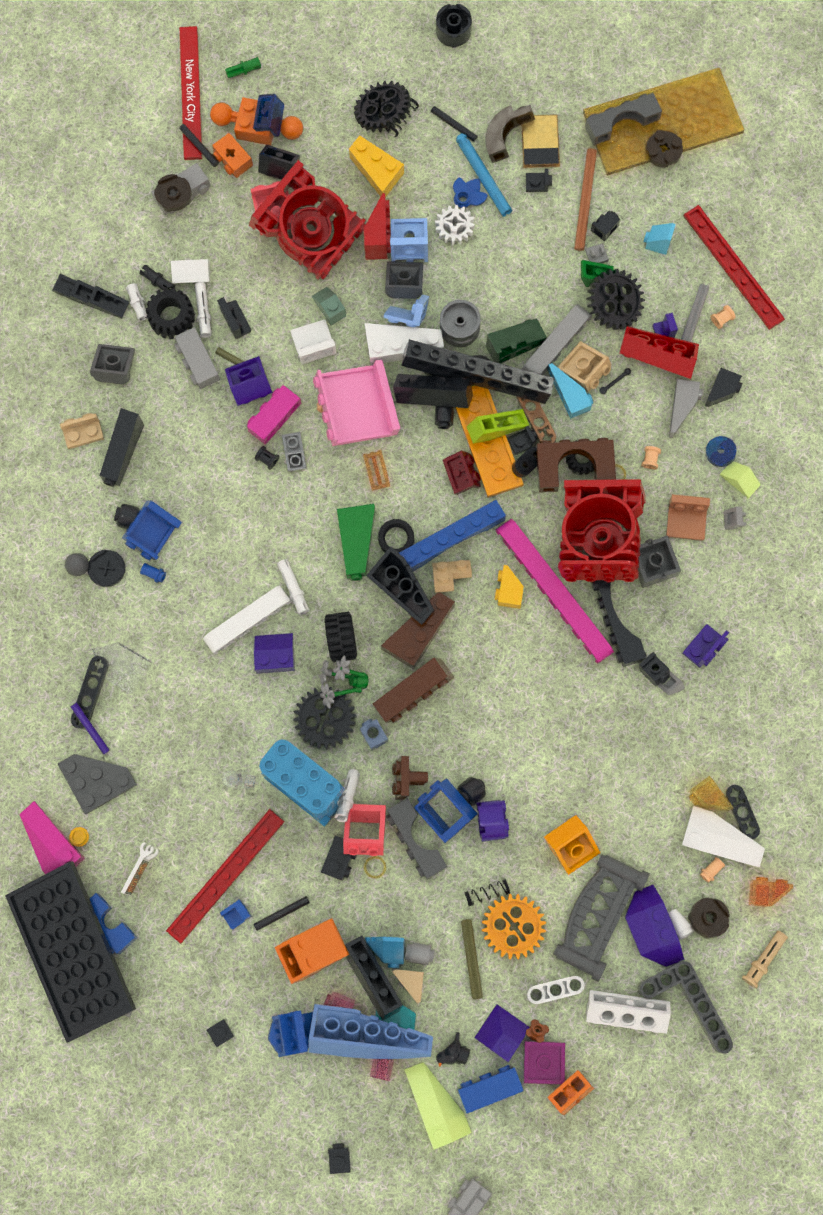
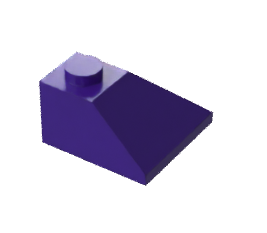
M496 1004L474 1038L509 1062L524 1039L526 1030L530 1027Z

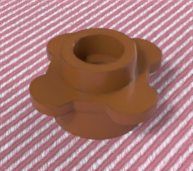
M534 1019L531 1021L530 1028L526 1030V1035L531 1040L542 1043L545 1034L549 1032V1027L540 1024L538 1020Z

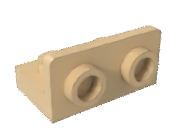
M88 413L83 415L82 418L67 419L64 423L60 424L68 449L104 439L100 421L96 414Z

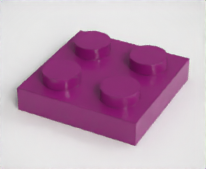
M524 1041V1083L563 1084L565 1082V1043Z

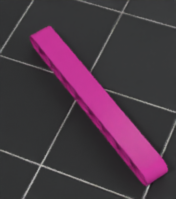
M509 519L495 529L496 533L500 534L504 539L503 542L508 549H512L515 553L514 556L518 562L525 566V571L531 579H535L538 583L537 586L541 592L548 596V601L554 609H558L561 613L560 616L564 622L571 626L573 629L571 631L584 643L583 646L587 652L594 656L595 662L598 664L611 655L614 651L516 522L513 519Z

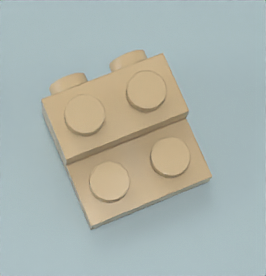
M580 341L558 368L582 386L586 392H589L591 389L597 388L599 379L603 375L609 374L611 362L609 357Z

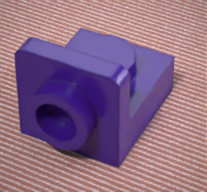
M673 312L665 314L663 321L654 323L652 326L654 333L675 338L678 331Z

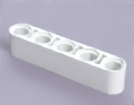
M277 586L206 634L203 640L212 653L216 655L223 647L225 649L234 643L233 640L238 637L241 638L250 632L249 629L254 626L257 627L266 621L265 618L278 613L284 605H289L291 600L282 587Z

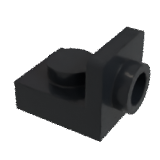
M545 169L544 173H526V192H548V187L552 186V175H549L548 169Z
M526 426L523 431L507 437L515 455L526 451L530 447H535L536 440H538L533 429L530 430L529 426Z
M344 1143L332 1144V1148H328L330 1174L350 1173L349 1147H345Z

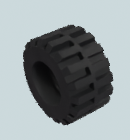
M163 288V292L158 290L156 291V296L152 295L150 297L152 301L147 302L146 316L151 328L158 336L161 334L162 338L166 339V336H169V339H174L175 335L177 336L187 331V328L191 329L193 327L191 322L194 323L195 313L191 301L186 294H183V291L178 290L176 292L175 288H171V290ZM174 306L181 309L179 315L172 320H164L160 317L162 311L167 307Z
M350 612L325 615L326 638L331 661L333 663L337 660L341 661L343 656H346V661L356 659V641Z

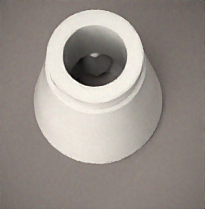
M677 909L668 913L680 940L694 932L692 925Z

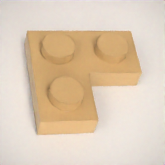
M470 560L432 563L435 593L454 591L453 579L472 578Z

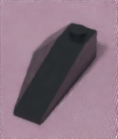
M390 546L366 576L423 625L435 610L406 559Z

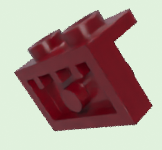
M461 450L443 459L454 494L458 495L473 487H481L479 482L481 478L479 473L475 471L473 465L475 461L470 453Z

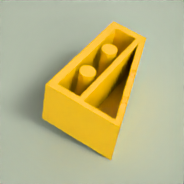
M360 135L349 148L350 159L366 177L380 197L382 193H385L386 197L403 176L404 164Z

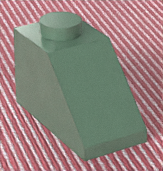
M328 287L311 296L330 325L346 317L345 307L337 295Z

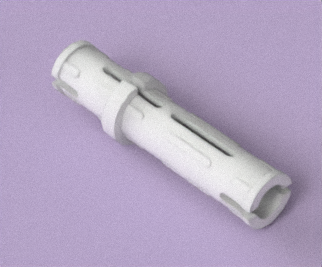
M198 282L194 285L198 310L197 322H199L200 337L208 338L211 337L212 333L206 283Z
M288 559L279 561L277 566L289 590L290 600L294 602L298 615L308 613L310 609L306 604L305 594L297 583Z
M355 769L348 771L344 785L345 791L338 799V809L335 818L339 822L347 821L349 810L353 807V797L360 777L359 771Z

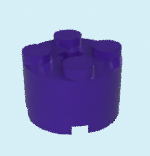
M505 800L477 802L476 808L479 812L478 825L481 842L508 838L509 823L505 814Z

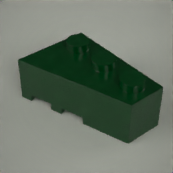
M529 319L523 323L487 334L486 348L493 361L501 364L541 346L547 337L538 319Z

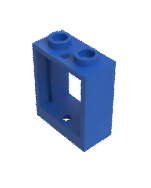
M447 778L442 782L437 780L431 785L430 789L432 791L428 794L426 792L417 799L419 803L414 807L444 843L453 838L478 815ZM440 791L448 797L463 815L450 828L428 803Z

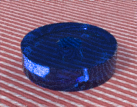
M718 436L711 439L707 444V459L715 466H728L736 458V445L728 437ZM719 450H724L725 452H724V453H719L718 451H719Z

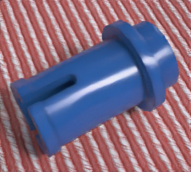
M147 563L143 564L140 574L154 579L156 583H162L166 577V572L162 568L157 569Z

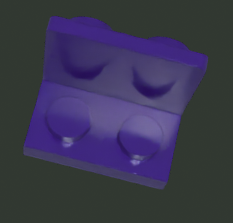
M706 624L682 654L699 668L703 664L707 666L716 656L714 651L719 652L729 640L726 637L729 632L726 630L721 636Z

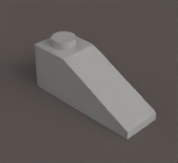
M677 379L669 438L674 437L695 407L697 401L701 400L702 389H699L700 382Z

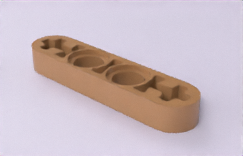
M516 396L539 442L544 441L545 435L543 430L548 427L545 432L548 436H552L551 441L555 443L556 434L540 403L528 399L522 401L521 399L524 398ZM528 402H533L536 408L533 411H529L525 405ZM541 418L545 424L537 427L534 424V420Z

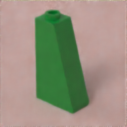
M374 503L337 509L347 579L351 578V581L362 580V577L366 576L375 518Z

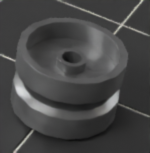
M466 300L449 302L440 314L442 338L454 347L471 345L480 333V313L478 308Z

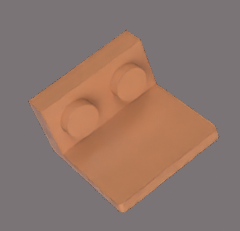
M672 494L669 500L666 536L703 541L705 539L706 516L710 506V498Z

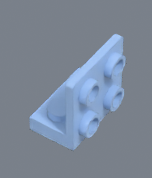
M422 294L419 300L416 299L412 310L390 306L384 313L383 318L388 319L391 323H406L409 327L420 326L425 319L430 296Z

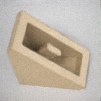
M395 969L393 974L417 1004L421 1002L424 972Z

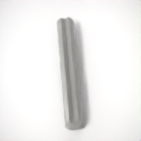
M700 284L681 340L689 342L692 340L709 291L708 285Z

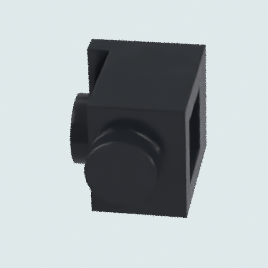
M608 211L605 215L602 214L596 222L592 223L591 231L605 242L618 228L620 219L615 212Z
M654 652L639 664L640 671L655 686L665 683L670 677V669ZM656 666L659 668V670L653 671Z

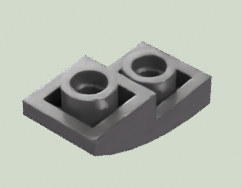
M296 432L282 435L288 472L306 469L301 433Z

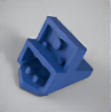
M301 1010L272 1017L273 1021L270 1026L268 1040L278 1053V1057L308 1052L313 1012L302 1014Z

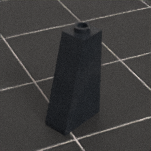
M120 409L99 475L104 481L103 483L108 486L121 485L144 428V423L137 413Z

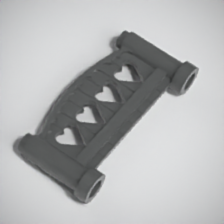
M601 854L597 865L600 866L599 871L589 880L574 904L568 920L564 943L562 945L558 944L553 955L557 956L556 958L591 975V979L599 982L607 965L600 959L634 888L642 892L650 873L644 870L640 872ZM605 877H610L618 891L603 893L599 887L604 884L603 879ZM601 895L610 909L592 910L591 904L595 902V896ZM593 913L601 927L585 929L582 926V922L586 920V914ZM582 930L586 933L592 945L576 947L573 941L578 938L577 933Z

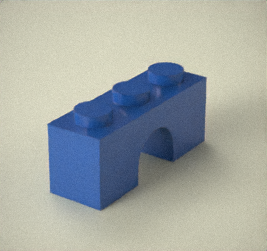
M95 893L90 898V902L112 953L121 954L138 937L125 923H121L114 929L106 927L104 918L112 908L99 893Z

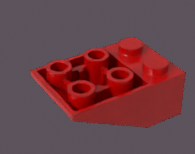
M382 193L364 227L366 260L388 259L387 253H391L389 200H386L385 193Z

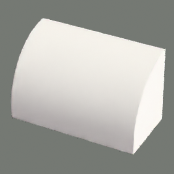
M208 259L171 261L172 283L210 281V261Z

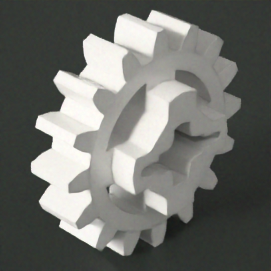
M455 205V209H452L451 206H448L447 211L442 209V215L437 214V220L435 221L436 233H440L439 239L445 238V243L451 241L452 245L455 244V241H458L461 245L462 239L467 242L468 236L473 235L472 230L475 228V224H473L474 217H470L471 212L465 213V207H462L460 210L458 205Z

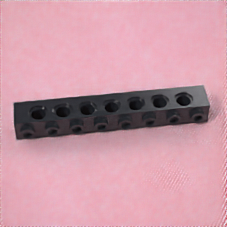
M410 339L404 349L401 366L441 377L469 378L471 385L546 404L551 396L554 382L553 377Z

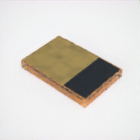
M534 115L535 120L521 125L523 168L560 167L558 116Z

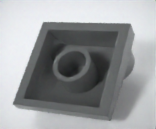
M387 261L385 293L387 296L403 299L419 298L422 295L423 263Z
M98 344L90 369L91 376L99 382L127 383L130 380V370L135 348Z

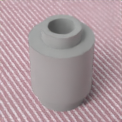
M414 942L412 944L407 943L405 960H410V963L428 965L429 962H433L435 950H431V945Z

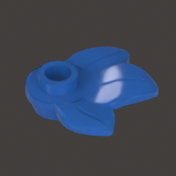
M460 177L456 179L453 184L455 205H458L459 208H467L470 205L478 206L485 202L488 195L480 192L479 179H473L466 183ZM464 197L466 201L461 202L459 199Z

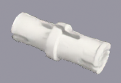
M129 284L126 290L131 300L130 304L134 308L137 319L140 322L147 319L144 305L145 300L141 297L137 284Z

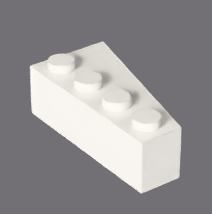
M365 323L371 365L376 360H382L383 363L402 361L404 349L409 339L444 348L440 329Z

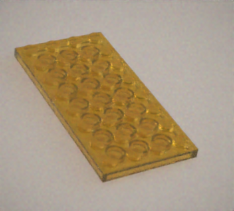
M720 67L583 109L584 117L587 119L592 114H600L610 107L620 106L625 101L638 99L643 94L654 93L662 110L660 120L645 126L631 119L617 122L612 127L610 140L595 145L607 176L649 163L646 145L648 139L657 130L670 131L682 139L683 152L744 133V127ZM666 146L660 147L662 148V152H665L666 150L669 151V149Z

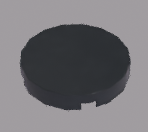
M101 550L90 558L87 572L90 579L96 585L111 587L123 579L125 562L117 552Z

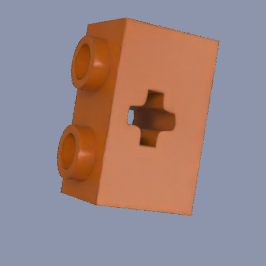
M230 133L212 145L213 156L219 162L222 161L225 165L224 169L229 175L233 174L237 178L253 166L252 158Z
M577 1070L547 1098L562 1115H565L595 1088Z

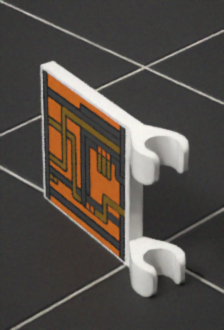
M147 843L141 844L140 857L121 893L131 896L149 861L158 855L159 849H156L155 853L152 854L154 852L153 846L148 845L144 851Z

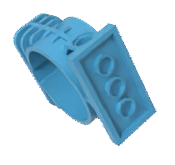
M281 739L275 742L260 761L261 774L264 776V779L325 827L336 814L338 799L345 791V788L337 779L289 741Z

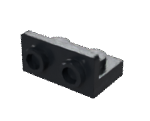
M224 297L217 300L219 308L235 339L251 332V328L236 300L226 303Z
M335 835L321 873L343 881L344 877L348 879L352 869L349 864L351 859H356L357 855L344 854V839Z

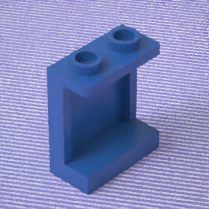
M148 500L122 539L126 541L125 545L133 550L136 548L141 551L140 555L149 561L151 559L157 560L159 557L157 556L174 529L179 528L182 522L153 501Z

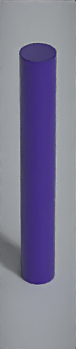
M77 702L71 705V709L103 754L107 753L109 748Z

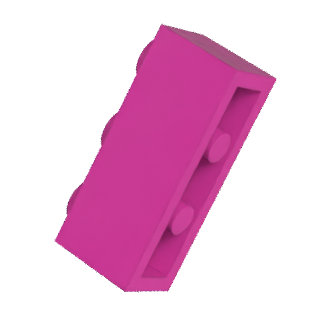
M284 385L280 389L277 388L272 393V398L261 405L260 412L256 416H252L247 422L248 432L265 445L301 405V399Z

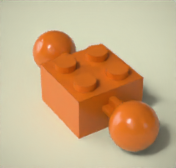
M242 97L239 112L233 111L228 104L223 102L216 103L210 111L211 120L218 126H226L230 122H235L234 132L236 139L271 146L275 130L281 131L282 135L290 140L299 138L303 133V123L299 118L288 116L283 120H278L279 109L276 103Z

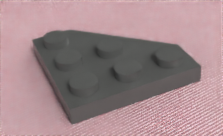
M73 754L58 763L84 814L92 812L137 785L127 767Z

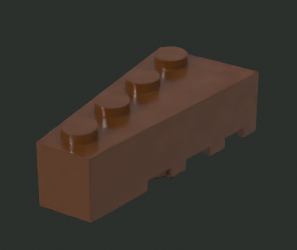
M437 592L429 600L435 611L423 625L411 617L381 645V650L414 670L455 606V601L440 592Z
M434 657L375 701L373 705L386 723L391 721L395 723L402 718L401 714L415 709L418 706L417 703L431 697L434 691L447 685L454 676L442 659Z

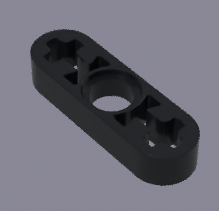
M731 785L725 793L727 801L740 831L753 840L760 834L759 825L743 788L739 785ZM732 789H734L735 791L739 790L740 794L738 795L739 801L743 799L744 803H740L734 807L733 803H736L737 801L735 797L730 796V793H732ZM739 807L747 809V817L741 818L738 816L737 810ZM749 818L752 819V821L748 823L751 828L754 827L756 830L753 832L754 836H751L750 833L746 834L745 830L748 829L747 824L745 823L742 825L741 821H746Z

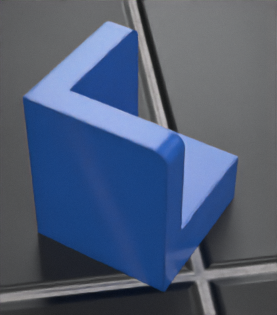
M240 899L220 912L231 929H235L252 917Z

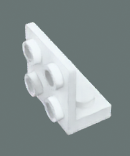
M326 320L291 330L301 365L337 354L336 346L331 338Z

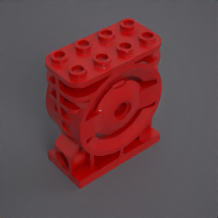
M298 160L252 214L249 226L253 230L257 229L266 237H276L285 254L299 262L300 266L304 265L307 268V272H312L316 275L317 280L320 278L324 280L333 267L331 265L335 266L344 254L343 251L347 252L353 245L352 243L355 241V238L358 239L363 233L366 219L363 218L361 220L357 216L358 213L356 211L352 212L348 209L349 205L344 204L342 199L333 191L322 186H316L315 177L303 168L304 164ZM290 187L295 190L288 196L285 194ZM318 201L321 202L317 208L305 207L295 213L290 223V234L292 237L290 239L287 232V222L290 215L298 208L314 206ZM274 206L281 208L278 216L271 212ZM335 213L336 217H335V219L332 221L333 227H334V234H333V238H332L331 242L328 244V246H326L324 249L319 250V251H308V250H305V249H310V250L318 249V248L322 247V246L328 241V239H329V237H330V235H331V230H332L330 218H331V216ZM307 225H313L315 231L308 230Z
M641 479L564 480V506L567 513L562 523V541L560 542L561 551L559 553L560 562L558 563V569L561 576L568 582H575L576 580H585L587 582L623 580L625 582H633L639 576L638 568L640 563L641 538L637 518L643 514L644 504H646V495ZM619 524H621L626 531H623ZM601 538H606L604 541H599ZM578 551H584L587 555H583Z

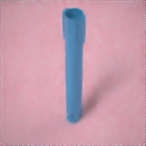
M465 134L458 135L456 142L459 143V147L502 217H505L506 214L509 215L512 212L510 205L469 139L467 140Z

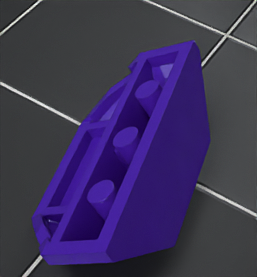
M651 885L643 888L642 892L639 890L635 891L625 919L640 955L665 967L685 960L675 928L655 886Z

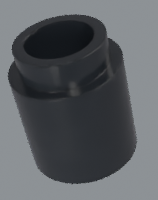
M436 406L435 425L439 429L444 430L453 426L454 407Z

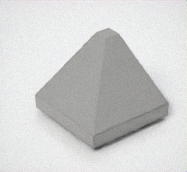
M671 671L669 675L671 678L665 684L660 683L658 685L667 695H672L685 689L683 682Z

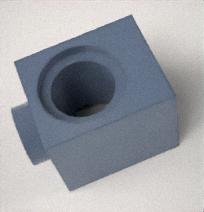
M369 719L361 724L363 727L360 728V731L371 751L389 742L377 719L374 721ZM369 730H378V736L370 738L368 736Z

